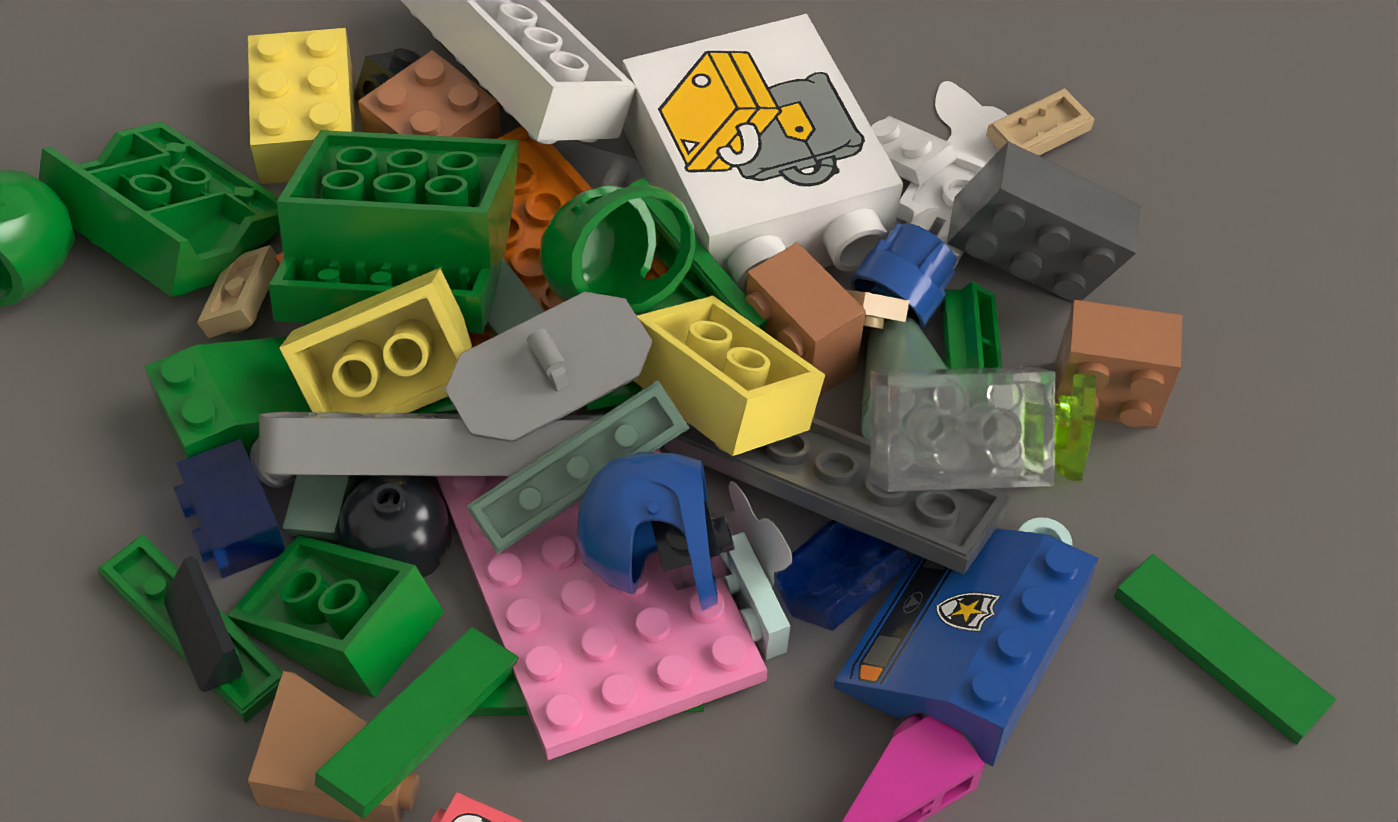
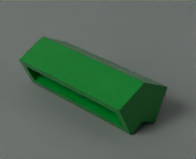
M971 281L962 289H944L946 295L943 297L941 313L945 364L963 391L969 410H984L1005 395L996 296L991 291Z

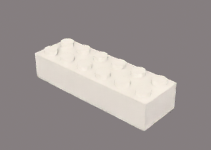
M401 0L410 10V13L432 32V36L455 56L456 61L464 65L478 80L480 86L487 89L503 106V109L527 130L528 135L532 139L544 144H553L558 140H580L592 143L596 142L597 139H618L620 137L636 85L546 0Z

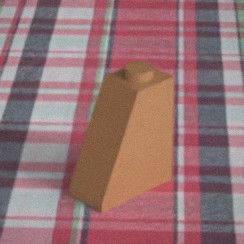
M283 671L248 778V783L257 805L349 822H401L403 811H412L415 806L420 777L419 774H415L412 771L364 819L316 787V771L368 723L296 673Z

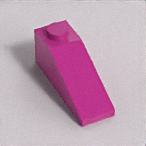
M922 714L911 716L893 732L892 740L842 822H923L975 790L985 764L959 730L931 716L925 718Z

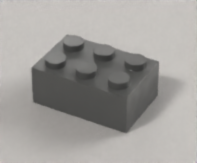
M1008 141L954 197L947 244L968 253L972 257L979 258L1007 271L1018 278L1048 290L1071 302H1074V300L1082 301L1137 253L1141 205Z

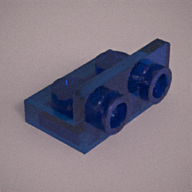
M832 519L792 553V563L786 569L774 572V583L792 617L834 631L912 561L907 550Z

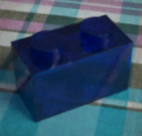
M241 439L176 463L184 483L173 487L185 518L197 516L201 527L191 531L203 562L215 559L222 579L279 557L285 551L278 523Z

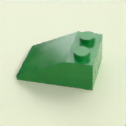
M288 336L194 345L144 366L157 404L196 482L250 459L251 447L259 438V414L272 412H312L280 350V346Z
M298 535L228 613L227 617L243 631L331 684L375 698L417 645L425 638L444 611L416 565Z

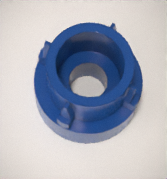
M898 222L884 240L880 239L874 248L869 251L851 276L850 284L854 291L908 300L907 317L916 321L922 330L946 295V292L943 290L956 272L953 268L957 263V259L953 251L930 231L914 224H900Z

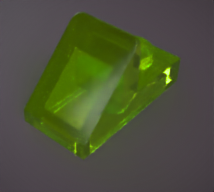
M1074 374L1070 395H1060L1059 404L1026 402L1024 405L1023 447L1072 481H1082L1095 423L1096 376Z

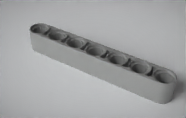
M263 413L259 414V471L267 474L511 476L603 415H565L515 442H507L471 435L459 414Z

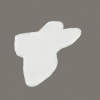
M942 82L936 94L935 108L940 119L951 128V136L947 141L952 143L953 149L989 162L999 149L986 136L988 125L1007 116V114L994 106H981L968 92L953 82Z
M730 481L728 488L735 512L732 511L729 514L732 534L734 536L745 532L771 587H773L774 572L784 570L792 563L790 548L772 521L766 518L758 520L755 517L745 494L736 483Z

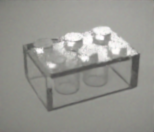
M1035 367L870 371L871 483L888 492L1054 486L1055 372Z

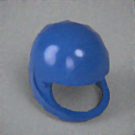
M638 452L609 461L592 477L579 505L576 540L583 564L610 587L634 595L639 587L648 557L658 552L651 521H662L678 528L686 537L702 611L718 604L717 579L713 580L706 526L704 501H707L708 505L709 502L703 462L680 454Z

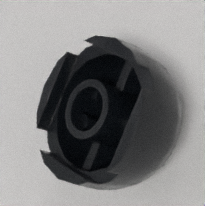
M373 475L361 481L347 496L339 514L341 546L416 565L423 578L432 574L440 565L439 558L445 553L447 547L449 549L452 541L449 514L445 502L434 486L416 475Z

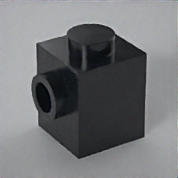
M704 501L712 577L715 580L732 575L727 552L735 550L726 517L716 518L707 501ZM651 521L665 575L677 591L695 586L693 568L685 535L671 524L662 521Z

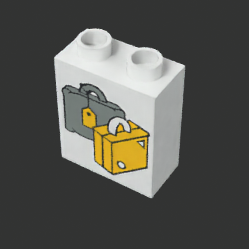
M807 14L623 60V74L636 85L623 130L649 184L669 191L684 203L694 224L695 237L745 295L747 272L796 242L823 268L834 265L842 271H855L880 239L884 240L895 227L903 182Z

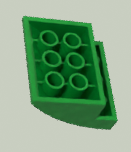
M320 130L276 201L284 259L269 283L274 321L311 323L440 268L461 310L468 333L483 334L491 313L502 261L505 256L516 184L519 140Z

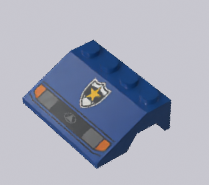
M998 528L995 529L965 574L914 554L835 679L834 688L896 719L923 712L965 733L981 760L994 766L1085 601L1098 558L1047 534Z

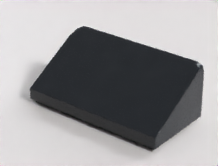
M193 556L185 558L165 594L164 604L198 688L202 692H207L241 678L243 669L197 558L194 559Z

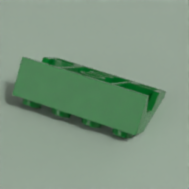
M163 121L116 131L97 160L80 164L74 163L51 146L42 148L38 180L51 187L68 208L72 228L170 297L185 295L190 291L212 285L217 281L220 273L230 264L234 263L239 256L257 249L280 231L276 203L279 198L278 196Z

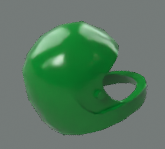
M11 169L0 170V307L18 303L35 294L60 271L75 241L68 208L56 192L24 171Z
M607 185L578 193L566 202L551 218L541 236L539 264L552 292L564 302L583 292L625 298L634 313L650 310L672 294L691 268L696 247L694 224L683 202L669 191L654 185H638L627 188ZM642 197L661 201L673 211L681 228L680 249L673 266L664 275L655 279H645L646 274L651 269L656 249L655 222L645 201L641 199Z

